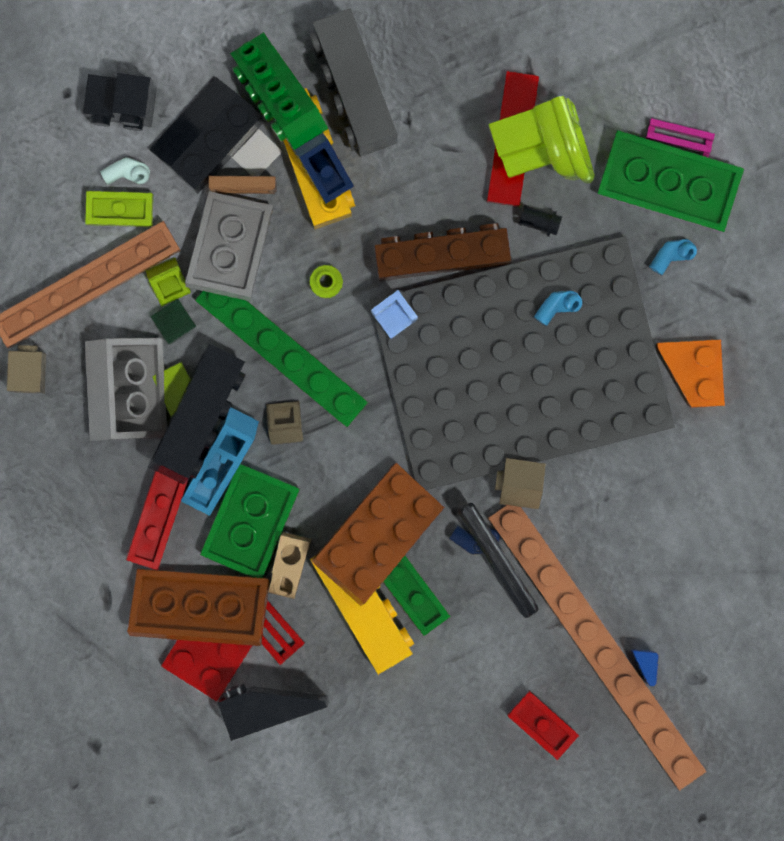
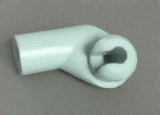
M124 157L102 169L100 173L107 185L122 177L137 184H144L149 179L150 170L143 162Z

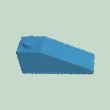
M230 407L226 417L216 429L218 434L211 448H206L201 458L204 463L196 479L191 478L181 502L209 516L211 515L253 443L259 421Z

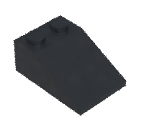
M244 683L226 689L223 692L224 697L218 701L231 741L327 708L329 704L328 698L325 695L255 686L246 689Z

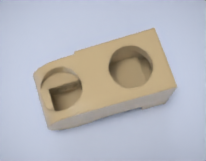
M282 532L272 569L273 574L269 593L295 599L311 538Z

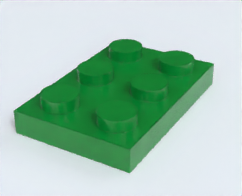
M240 464L233 475L200 555L253 578H263L300 489Z

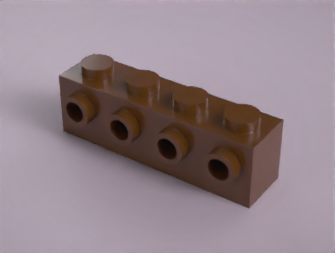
M495 223L479 226L480 231L466 233V228H455L446 230L447 236L434 237L433 232L414 234V240L401 241L400 236L380 239L381 244L375 245L379 281L509 265L511 255L507 228L499 229V224Z

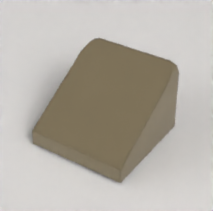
M299 401L266 404L270 443L275 445L303 441Z

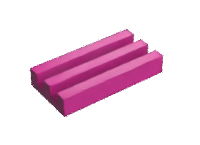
M651 118L645 139L703 152L702 156L709 158L715 134ZM657 128L706 140L705 145L654 133V130Z

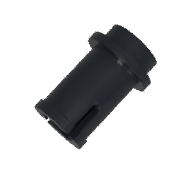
M524 205L518 225L546 232L548 237H550V234L557 236L562 216L556 215V211H553V214Z

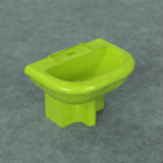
M559 96L539 104L531 110L489 124L498 156L503 161L508 178L552 164L554 170L565 179H580L586 184L593 181L594 171L575 105L569 98L566 99L564 96Z

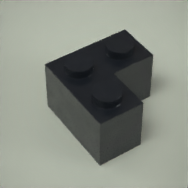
M117 73V78L88 74L83 115L87 119H91L90 124L109 127L110 122L123 124L124 129L143 131V126L152 127L157 88L151 77Z

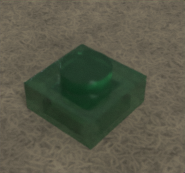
M179 299L151 316L169 345L197 328Z

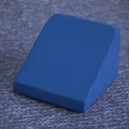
M630 649L646 684L655 686L659 656L657 652Z

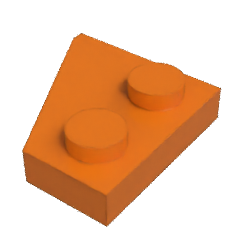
M721 340L656 343L657 351L663 357L670 370L669 372L679 385L690 408L725 406Z

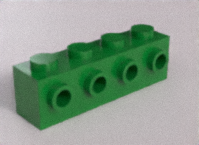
M264 32L230 53L237 64L232 68L233 72L242 85L248 82V85L245 86L247 93L255 104L261 101L257 106L267 122L274 120V123L270 125L281 142L287 139L295 150L329 129L312 99Z

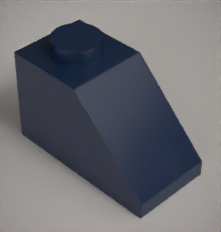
M323 132L294 150L292 148L326 204L354 187Z

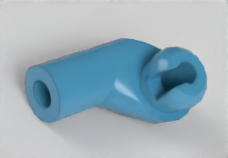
M688 239L666 241L649 265V268L657 274L663 275L672 261L693 259L697 254V248Z
M570 290L552 292L538 309L534 318L547 326L556 313L579 311L583 304L582 298L576 292Z

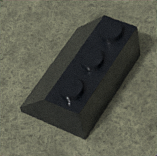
M215 77L149 150L193 191L199 194L209 183V176H215L259 129L264 120L262 115L238 93Z

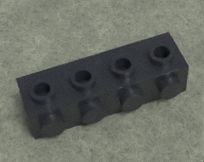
M211 344L207 346L148 465L149 468L183 485L190 477L196 479L204 463L199 457L204 447L207 449L211 448L218 434L213 428L218 418L224 420L231 407L232 402L227 400L232 389L238 391L246 374L241 372L245 361Z

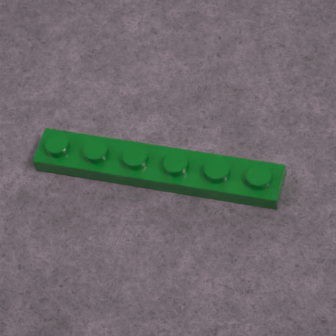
M202 291L195 300L345 427L348 428L368 404L363 397L247 300Z

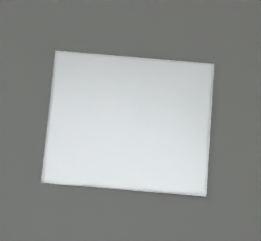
M258 129L232 158L251 176H260L282 153V150Z

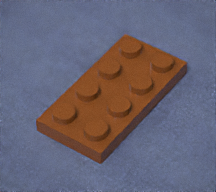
M395 463L311 561L357 604L362 606L445 507L403 468Z
M137 569L127 632L129 636L261 646L269 580L266 578Z

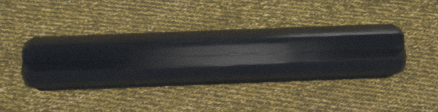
M473 503L465 504L458 510V514L520 613L525 618L532 616L538 611L537 604Z

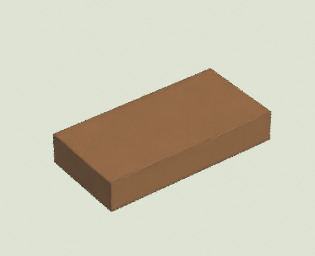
M209 176V189L211 192L219 194H275L277 192V180L275 176Z

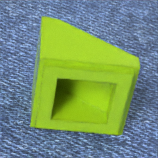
M175 257L145 271L161 306L191 293L190 288L185 286L186 279Z

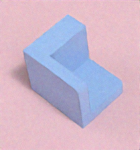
M398 290L371 310L372 315L390 339L418 320V316Z

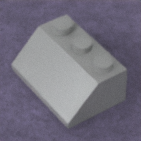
M114 338L85 341L90 441L162 438L167 428L166 405L164 403L162 338ZM154 375H156L157 386L152 378Z

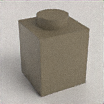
M18 345V351H8L7 391L45 394L46 354L38 352V346Z
M506 458L504 471L497 470L495 490L501 491L499 504L539 509L546 464Z

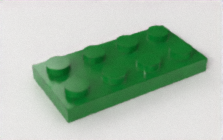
M617 130L597 194L725 232L744 168Z

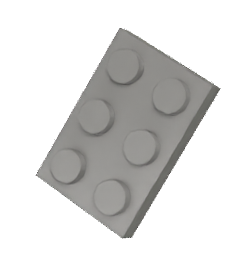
M209 191L185 286L251 301L273 213V205Z

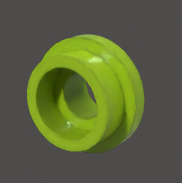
M320 266L311 274V289L321 298H332L342 289V275L333 266ZM326 275L330 276L333 280L332 285L327 288L320 285V279Z

